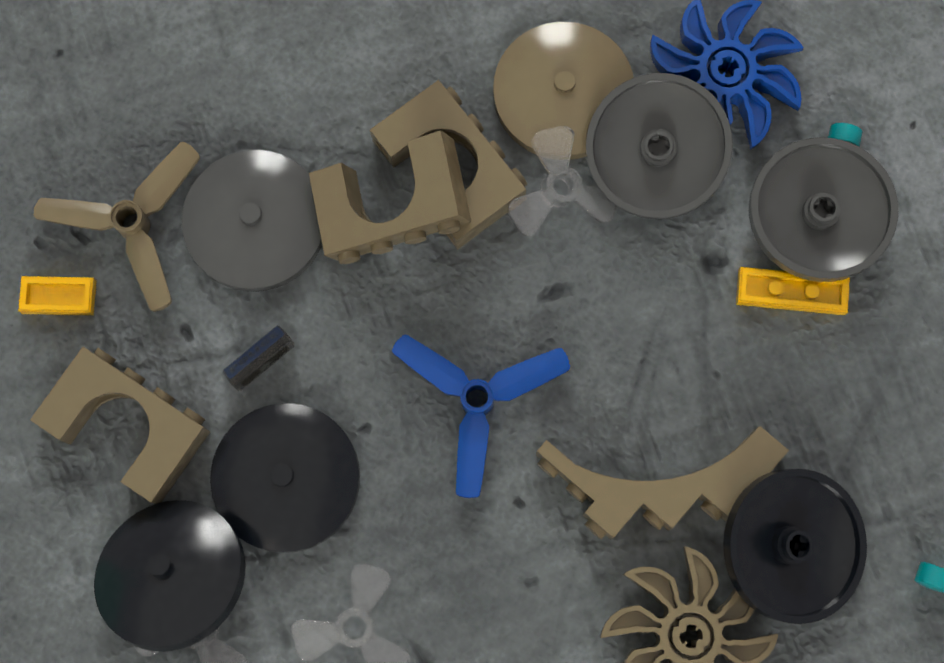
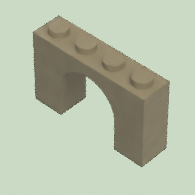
M437 80L372 127L370 133L373 143L393 168L410 156L407 141L440 130L472 154L478 169L473 182L465 190L471 222L460 225V230L457 232L446 234L458 250L526 199L525 186L527 182L517 168L511 170L503 161L505 154L494 140L489 143L481 132L484 129L479 120L472 113L467 116L460 107L462 101L452 87L446 89Z
M440 130L407 141L415 179L414 194L410 204L403 213L395 219L384 223H373L365 213L356 170L343 163H338L310 172L309 178L324 256L335 259L340 264H350L361 259L360 255L370 252L372 254H384L392 251L393 245L403 242L405 244L421 243L427 239V235L437 232L439 234H451L459 231L460 225L470 223L471 217L454 139Z
M82 347L30 421L58 440L71 445L91 415L104 403L119 398L138 401L144 408L149 420V436L145 447L120 482L154 504L161 503L209 435L210 431L201 426L205 419L188 407L183 413L173 407L172 404L176 399L157 387L152 393L143 387L142 384L146 379L127 367L123 373L112 366L116 359L100 348H97L93 353Z

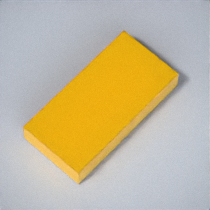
M21 276L18 311L22 314L94 315L97 280L89 277Z

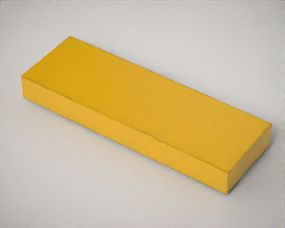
M740 267L738 269L736 305L846 315L848 313L850 278L833 282H816L796 277L786 271Z

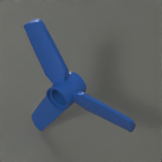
M409 335L400 337L392 348L395 356L444 394L460 397L461 405L466 415L459 425L456 494L464 498H477L480 496L490 428L485 415L493 408L494 401H511L568 372L570 369L568 356L562 348H557L497 372L488 383L481 379L469 381L462 369ZM473 390H482L487 394L488 400L481 407H473L466 400L468 394Z

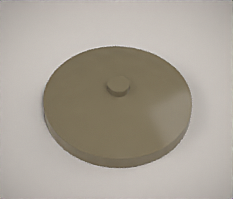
M576 22L543 24L519 36L502 55L496 68L493 83L495 110L501 125L508 135L529 152L555 160H573L587 157L586 138L593 114L602 100L612 90L634 78L627 57L620 47L601 31Z

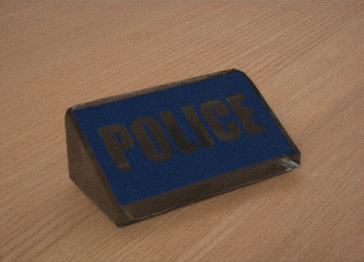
M276 326L227 366L223 373L233 387L238 391H242L290 351L295 344L280 326Z

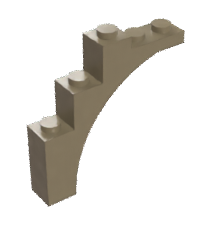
M758 426L734 451L715 464L692 474L656 481H633L592 472L575 465L548 440L537 450L536 456L541 459L537 465L552 478H555L558 474L569 484L565 489L581 503L586 499L591 503V506L583 514L588 520L584 525L599 539L602 540L606 535L611 540L640 507L646 511L642 515L644 519L658 530L662 527L668 531L673 529L697 499L703 502L700 507L716 521L722 518L726 522L733 504L743 490L759 477L772 472L789 450L761 426Z

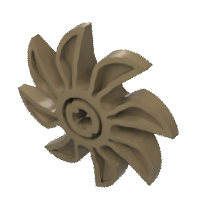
M683 547L689 578L690 596L686 604H683L679 599L675 578L661 569L638 567L623 574L652 595L664 608L663 616L657 618L653 613L640 605L628 606L616 611L605 622L600 638L635 632H652L656 636V642L653 646L632 649L623 663H660L663 659H667L669 663H714L715 657L719 654L731 663H760L769 656L776 645L778 634L740 640H726L723 637L722 630L725 626L747 622L752 616L754 609L741 598L734 588L726 601L714 613H711L708 610V602L712 599L719 586L718 576L708 558L693 548ZM686 625H691L690 630L697 632V639L691 640L690 647H686L687 641L680 640V633L686 632Z

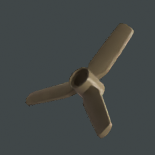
M180 142L136 189L133 201L122 200L111 207L106 203L40 198L34 207L33 215L37 220L97 231L115 228L126 239V253L150 310L153 312L164 310L171 305L172 298L153 239L147 235L151 226L148 216L160 211L198 163L200 155L191 145L186 142ZM137 214V220L132 226L123 227V222L127 216Z

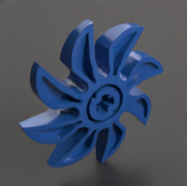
M693 0L686 8L682 17L680 38L682 44L697 56L681 51L657 36L652 35L650 42L652 61L660 73L680 75L706 88L724 109L730 125L733 122L731 104L736 105L743 119L751 150L764 139L769 130L772 117L770 103L754 89L771 95L797 111L801 106V91L793 74L782 65L761 66L758 63L768 58L800 52L804 47L793 35L776 28L761 29L750 44L741 43L739 37L743 29L762 4V1L744 0L730 6L718 23L719 40H715L707 25L701 0ZM720 68L726 69L723 74L719 73ZM730 71L731 76L725 77V73Z

